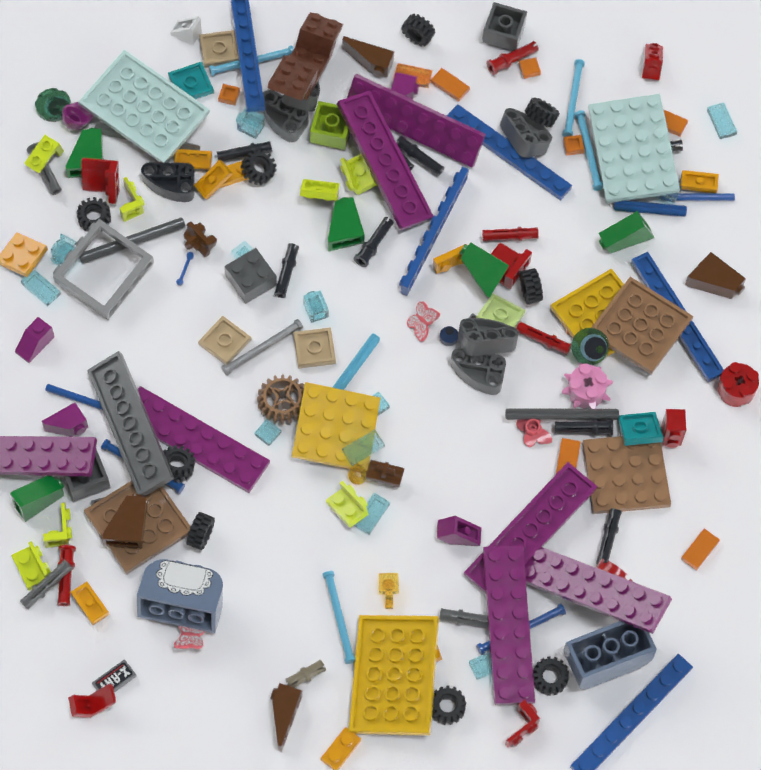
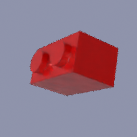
M666 409L661 423L663 434L662 446L676 448L682 445L687 431L686 409Z

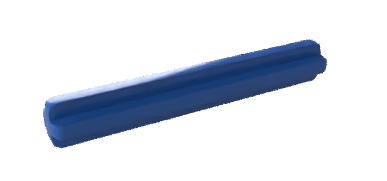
M627 200L614 202L615 211H638L639 213L686 216L687 206Z

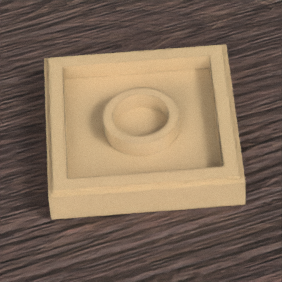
M234 30L199 35L204 68L239 60Z
M222 315L198 341V345L227 365L247 346L252 337Z
M331 327L293 332L298 369L336 364Z

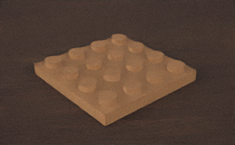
M630 276L590 328L588 335H600L604 338L608 348L652 375L693 320L694 316Z
M622 436L583 440L587 477L598 486L597 490L590 496L593 514L609 513L611 508L624 512L671 507L661 442L625 446Z
M132 480L84 510L85 515L101 537L126 495L132 496V494H137ZM163 486L145 496L148 505L143 548L107 546L126 574L188 536L190 524Z

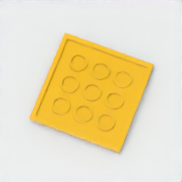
M611 268L552 303L550 309L580 347L582 340L588 336L590 328L624 283ZM602 346L596 348L598 353H602L604 350ZM607 347L604 357L598 361H591L592 364L595 365L615 351Z
M305 382L291 457L367 473L381 398Z

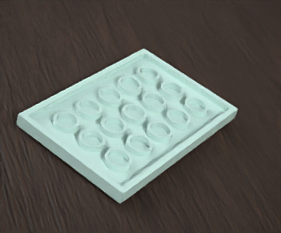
M125 49L78 101V104L154 159L163 163H167L210 113L209 108Z
M660 93L588 104L606 203L680 192Z

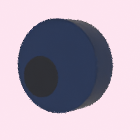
M452 326L444 327L440 331L439 338L441 343L446 346L455 345L458 341L457 329Z

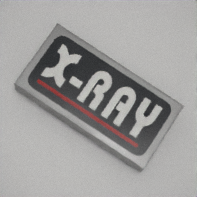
M124 659L93 681L92 685L97 691L107 684H112L115 693L137 677V675Z

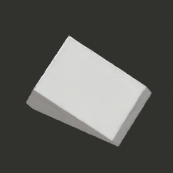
M194 16L179 19L169 34L194 45L202 33L201 18Z

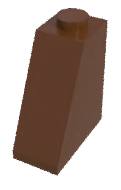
M710 252L687 276L685 285L732 299L736 294L739 296L744 291L746 278L714 253Z
M140 494L126 495L102 534L103 546L143 548L148 505L146 497Z

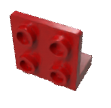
M82 158V189L84 191L105 192V195L109 198V203L116 204L120 192L119 161Z
M499 243L491 255L509 265L499 283L511 290L520 277V271L526 270L531 263L532 252L525 249L522 254L517 253L503 243Z

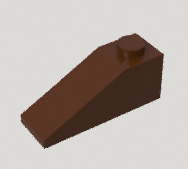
M343 36L342 49L368 72L377 77L388 78L394 63L395 51Z
M279 683L278 688L273 689L270 697L273 700L277 746L280 752L283 751L303 697L302 690Z

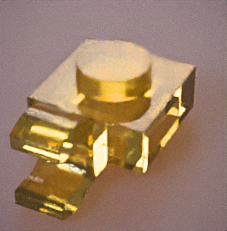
M379 573V595L385 594V609H393V594H399L398 573Z

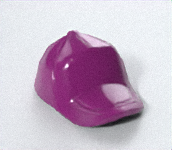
M78 102L66 105L62 111L64 125L72 130L84 128L94 116L81 107Z

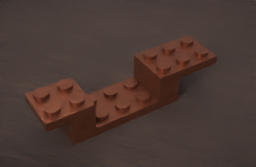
M309 12L299 30L294 50L290 56L284 55L269 80L267 88L301 101L303 99L308 100L333 55L336 40L343 24L335 19H329L318 13Z

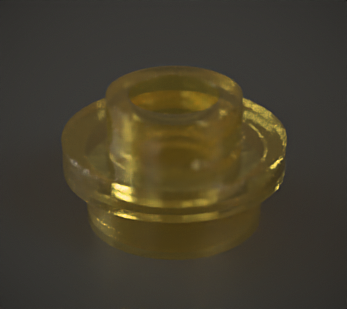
M355 465L348 472L349 480L353 484H363L367 480V471L364 467ZM356 472H359L361 474V477H358L356 475Z

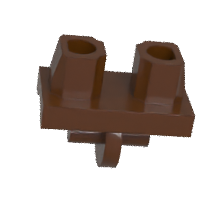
M192 221L188 222L186 225L187 229L183 234L186 240L185 248L187 250L194 248L204 257L209 256L211 249L216 246L217 238L214 235L206 237L204 235L206 229L201 222L194 224Z
M371 459L366 479L400 488L405 468L391 465L386 461L383 463Z

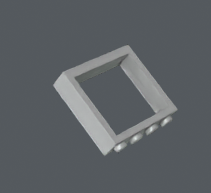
M98 219L96 223L90 225L85 237H81L77 241L76 248L67 253L63 264L55 268L53 279L56 284L109 320L154 264V259L152 255ZM101 230L142 258L105 305L64 278L65 274Z

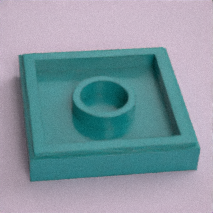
M202 61L168 72L170 81L194 99L214 94L213 86Z
M656 412L619 415L617 421L625 446L663 442V434Z

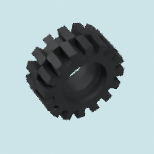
M415 13L410 14L401 27L402 33L406 34L405 37L409 38L410 42L413 41L415 45L419 44L421 47L428 45L436 34L433 24H429L430 21H426L424 16L420 17L419 14L416 15Z
M536 97L531 98L524 110L527 117L547 128L553 127L560 115L556 107Z
M261 149L252 150L243 159L241 165L243 170L241 172L246 174L244 176L245 179H250L248 182L252 183L254 181V185L266 184L275 175L277 170L275 169L277 164L273 163L275 159L270 158V153L266 155L265 150L262 152ZM253 163L261 164L264 172L256 170Z
M89 197L87 202L83 200L81 202L82 205H78L77 219L84 231L92 223H96L98 219L107 225L111 223L110 207L106 201L103 202V199L99 198L97 201L96 197H93V200H90ZM91 211H99L101 213L98 219L91 220L87 218V214Z
M532 268L520 271V286L526 304L543 301L542 284L537 269Z
M174 445L173 449L169 446L163 452L174 476V482L177 483V479L180 482H184V478L188 480L189 476L193 475L195 457H193V452L189 453L190 449L186 448L184 450V446L177 448V445ZM180 461L184 466L175 467L170 462Z
M198 512L193 520V524L190 526L186 545L202 551L210 539V534H212L215 517Z
M547 656V659L542 658L534 667V685H536V690L540 689L543 695L544 692L547 693V696H551L552 693H554V696L558 695V692H563L567 686L570 674L569 670H567L568 666L563 664V660L558 661V657H554V659H551V656ZM548 669L555 670L558 674V680L554 683L546 682L543 678V673Z
M446 685V688L441 686L438 691L437 689L434 691L432 718H436L438 723L440 721L443 722L442 725H446V723L453 725V722L458 723L459 719H462L464 716L466 698L465 695H462L461 690H456L457 687L453 686V688H450V685ZM449 698L455 702L456 707L452 712H444L440 708V702L443 699Z

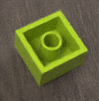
M318 101L310 129V143L346 150L350 130L337 104Z

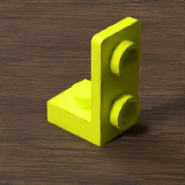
M44 134L24 164L35 172L40 173L52 155L56 154L60 157L64 150L59 142Z
M124 177V187L133 201L127 202L119 208L123 222H126L144 214L143 206L145 202L141 195L138 196L135 191L137 189L133 181L129 182L128 178Z
M65 502L61 503L63 532L52 530L43 534L45 548L69 545V539L72 538V528L68 527V520H71L70 508H66Z

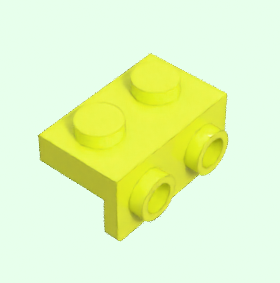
M362 154L346 160L344 157L340 159L342 164L340 168L347 178L346 185L350 191H354L359 195L377 186Z

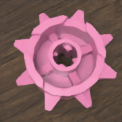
M580 363L579 367L572 374H564L569 383L568 387L561 392L570 396V401L573 403L574 408L589 407L590 409H596V406L603 400H611L606 394V389L613 384V381L607 379V375L601 370L600 366L596 367L587 363Z

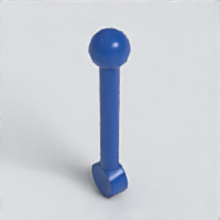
M193 252L186 254V263L180 278L176 280V284L179 286L183 284V278L190 260L194 258Z

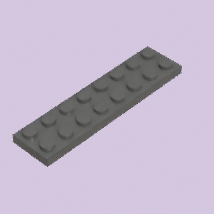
M117 351L89 368L87 372L137 494L145 497L173 480L174 476L124 356L120 351Z

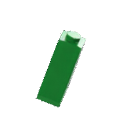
M101 128L82 130L65 166L67 178L82 177V158L103 159Z
M343 197L335 201L328 235L329 252L360 245L365 242L364 230L353 197Z
M638 211L598 233L601 238L599 240L603 250L607 249L611 254L655 238L647 221Z
M472 242L469 245L464 244L459 253L462 255L460 260L484 295L490 298L509 265Z
M45 476L10 492L14 508L23 520L27 522L64 496V485L59 478L55 479L53 476Z

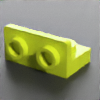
M303 179L300 196L308 199L318 198L326 201H337L340 183Z
M341 481L339 483L341 489L327 498L326 503L351 528L369 515L367 511L368 504L362 496L358 497L356 495L355 489L350 484L347 485L344 481Z
M32 541L28 542L29 547L11 555L28 591L33 589L32 586L35 584L38 585L51 572L47 562L42 563L40 559L43 554L39 546H34Z

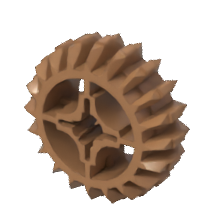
M283 374L281 378H277L274 375L273 381L268 378L266 380L267 384L262 383V389L258 390L257 402L261 415H266L268 421L273 418L274 424L278 420L281 421L282 425L286 420L291 424L292 418L298 421L304 384H299L298 378L292 380L291 375L288 378H285ZM293 392L298 397L297 403L293 402L291 398ZM268 396H271L272 400H274L272 407L267 402Z

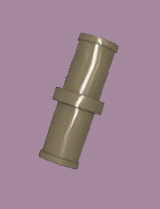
M319 659L306 668H300V671L292 676L285 678V682H288V686L295 688L304 682H310L311 678L325 672L326 667H323L324 663Z

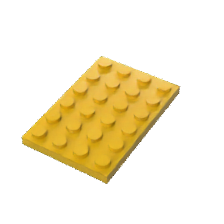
M359 615L349 732L355 734L431 735L439 630L438 616Z

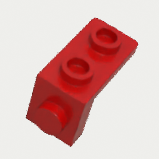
M658 43L646 44L642 78L660 80L663 64V46Z
M107 684L89 696L72 695L68 697L72 717L91 718L116 703L112 684Z
M525 700L518 704L517 711L526 720L527 724L506 740L505 745L507 748L511 745L517 746L522 742V737L525 734H532L539 728L540 717L536 714L537 710L533 704H528Z

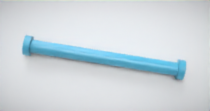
M290 45L286 49L258 55V63L284 57V55H291L294 48ZM239 60L214 67L213 65L209 66L211 76H215L216 73L240 68Z
M582 59L574 61L575 71L565 129L562 131L563 137L573 136L572 127L582 68L585 66V61Z
M579 110L575 112V118L578 119L594 183L592 187L594 191H599L603 189V184L600 181L585 121L586 113L584 110Z
M326 571L322 575L323 579H326L346 657L344 661L345 664H351L355 662V656H353L333 578L335 574L334 571Z

